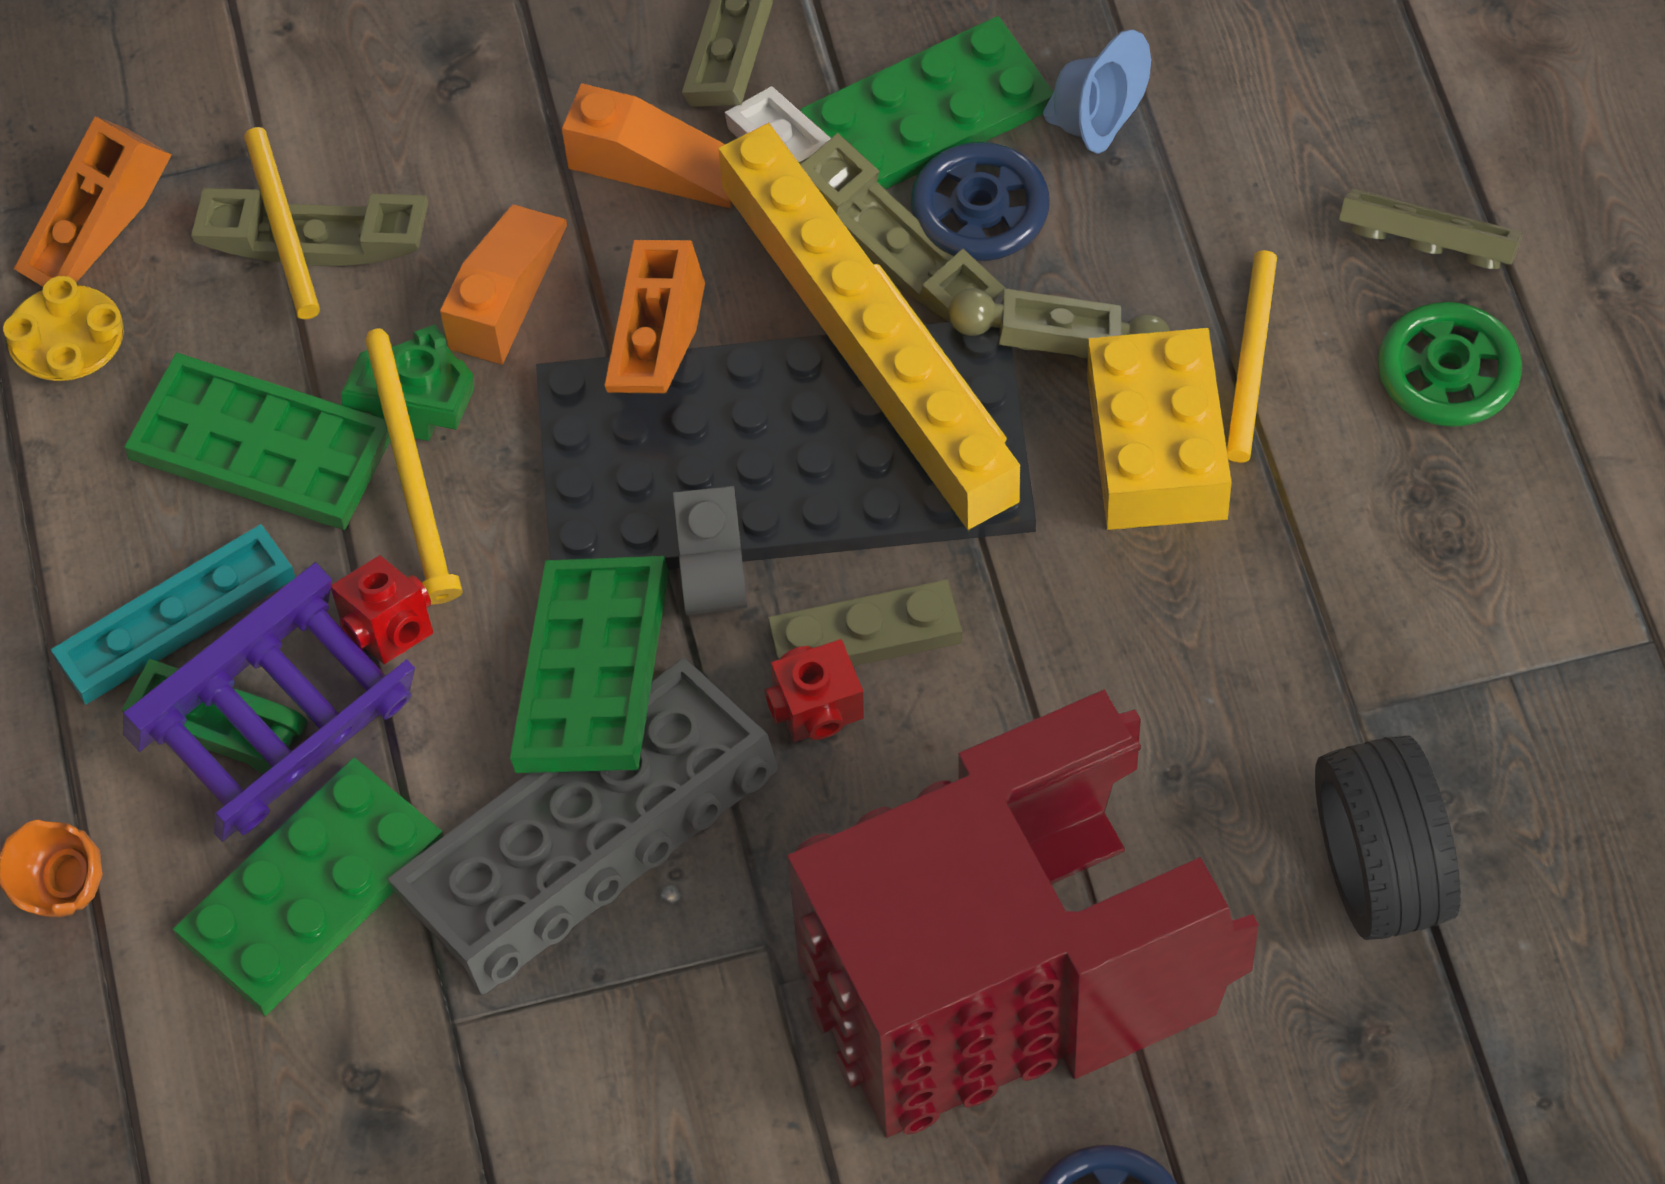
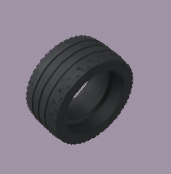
M1410 735L1384 737L1383 739L1367 741L1364 744L1359 743L1347 746L1345 749L1339 748L1318 757L1315 764V793L1323 840L1339 895L1346 913L1359 936L1364 940L1390 938L1407 934L1411 931L1415 932L1435 927L1456 918L1460 908L1461 889L1454 839L1437 780L1418 742Z

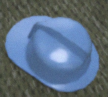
M1133 29L1122 31L1108 43L1099 56L1077 59L1065 64L1057 78L1055 90L1043 111L1045 120L1050 124L1060 126L1062 130L1071 135L1081 137L1088 150L1096 154L1105 151L1113 141L1118 130L1134 112L1144 96L1151 69L1150 48L1144 35Z

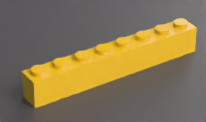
M767 123L719 147L722 189L967 530L1019 503V462L771 124Z

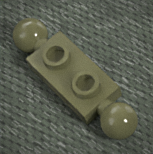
M970 288L956 294L949 306L951 324L964 335L977 336L985 333L990 327L1000 328L999 345L1018 347L1024 350H1040L1074 355L1084 359H1088L1089 338L1171 331L1168 324L1162 318L1153 314L1137 316L1130 323L1121 322V305L1005 288L1001 304L994 303L993 299L986 292Z

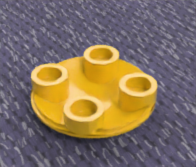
M58 276L48 280L44 284L43 290L33 294L16 308L13 314L4 322L3 332L8 352L13 361L22 370L37 378L51 381H66L87 376L108 363L121 345L124 325L118 307L104 293L90 287L77 285L76 281L68 276Z

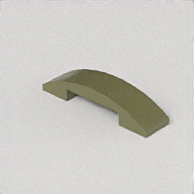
M837 133L801 164V167L873 264H879L892 282L938 316L950 322V303L955 295L962 290L970 288L980 289L986 292L993 301L1003 294L1005 287L964 249L955 256H952L938 248L926 236L919 220L877 183L879 170L840 134Z
M203 188L191 234L195 243L238 256L281 263L259 190ZM370 193L367 206L288 205L306 264L310 266H345L386 261L418 251L429 201L426 195Z

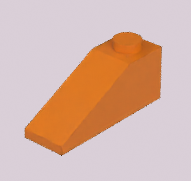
M581 83L562 127L568 169L731 209L733 203L722 189L718 148L725 145L724 143L636 96Z
M95 116L14 270L42 287L48 280L58 276H68L77 283L145 206L171 154L131 130Z
M512 204L463 262L442 305L440 314L447 345L450 350L503 365L566 230V219Z
M634 240L605 381L607 393L667 392L697 330L705 288V280L692 240Z

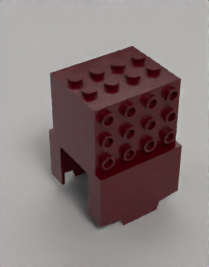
M1105 689L958 753L959 780L955 782L943 780L933 783L923 789L914 800L893 809L890 807L874 809L862 816L855 826L832 836L826 833L815 835L801 843L795 852L787 855L798 963L813 995L807 998L809 1008L818 1028L823 1034L831 1030L833 1031L840 1051L835 1052V1057L846 1083L851 1089L858 1085L861 1086L887 1138L902 1131L907 1135L921 1132L933 1125L938 1120L939 1114L961 1104L967 1108L980 1105L991 1099L998 1092V1087L1020 1077L1025 1081L1037 1079L1050 1072L1057 1065V1060L1064 1059L1074 1079H1077L1209 1019L1217 1014L1227 986L1250 973L1253 969L1259 924L1253 914L1232 920L1230 908L1201 857L1079 912L1066 911L1052 887V884L1125 852V847L1105 814L1113 783L1137 770L1138 752L1141 750L1139 743L1141 718L1135 709L1118 714Z

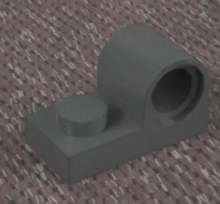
M734 486L674 492L680 570L686 615L747 608Z

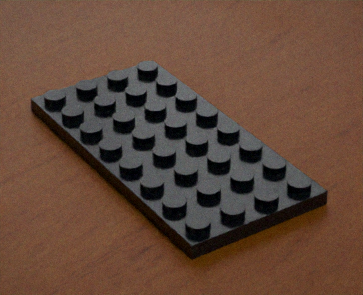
M951 322L924 325L1007 437L1005 445L1020 464V502L969 530L961 522L827 334L688 348L666 393H607L605 381L611 356L536 364L550 560L664 556L668 569L680 568L673 493L734 486L742 562L1036 532V515L1012 346L999 345L1000 328L990 327L983 334L968 336L957 331Z

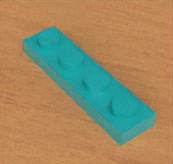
M262 524L50 650L56 663L86 705L143 671L149 659L155 661L163 659L286 585L296 576L292 565Z

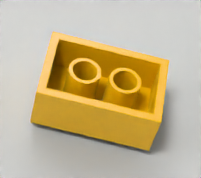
M1209 328L1089 338L1087 380L1107 530L1228 520L1232 482Z

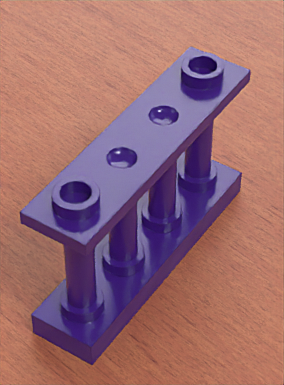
M316 562L123 713V735L138 752L142 751L154 740L159 745L166 743L224 806L216 812L214 834L221 842L225 841L237 830L241 835H245L256 828L269 814L270 809L268 805L376 717L381 715L386 720L395 715L406 705L412 696L409 691L415 667L407 659L389 674L385 675L327 613L332 579ZM297 627L301 631L309 629L366 690L363 695L342 712L338 713L281 652V640ZM250 664L255 669L262 667L319 728L316 733L293 751L282 742L232 688L235 683L233 678ZM202 702L206 706L214 704L272 767L245 790L240 787L184 726L187 721L185 716Z

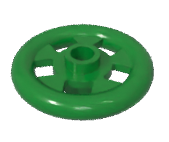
M1437 302L1412 309L1392 324L1379 348L1378 370L1387 394L1406 413L1430 424L1460 427L1487 420L1509 403L1517 391L1521 380L1522 360L1519 347L1513 335L1493 315L1468 304ZM1453 327H1463L1477 333L1474 344H1471L1470 341L1460 335L1450 334ZM1422 332L1433 341L1423 349L1421 354H1418L1408 347L1407 343L1415 335ZM1480 358L1498 361L1496 378L1478 375ZM1450 363L1458 369H1446L1440 365ZM1415 370H1420L1423 379L1430 385L1419 392L1405 377V375ZM1467 388L1470 389L1473 397L1472 400L1460 403L1448 402L1446 392H1459Z

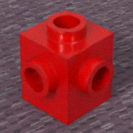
M381 555L331 585V592L340 617V627L360 649L365 648L384 665L434 634L427 608L431 606V599L422 582L414 575L406 577Z
M842 639L815 648L811 646L797 647L786 652L779 660L771 662L772 687L764 689L766 702L775 724L786 722L793 742L809 737L814 740L825 739L838 733L844 725L864 719V691Z

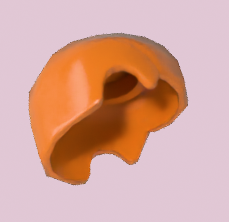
M38 819L26 822L6 838L0 851L1 889L15 906L43 917H64L73 915L76 910L84 909L95 897L103 875L100 849L84 830H78L68 823L49 822Z

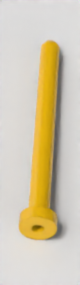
M381 328L372 329L367 333L365 343L425 581L422 584L430 596L431 605L446 603L462 595L463 590L460 578L448 572L389 336Z

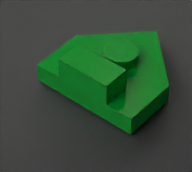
M435 324L413 332L414 339L392 347L414 438L425 441L430 440L436 426L457 430L474 391L473 373L463 360L457 359L447 347L446 338ZM366 350L359 354L341 392L342 406L371 413L373 416L385 419L368 351Z

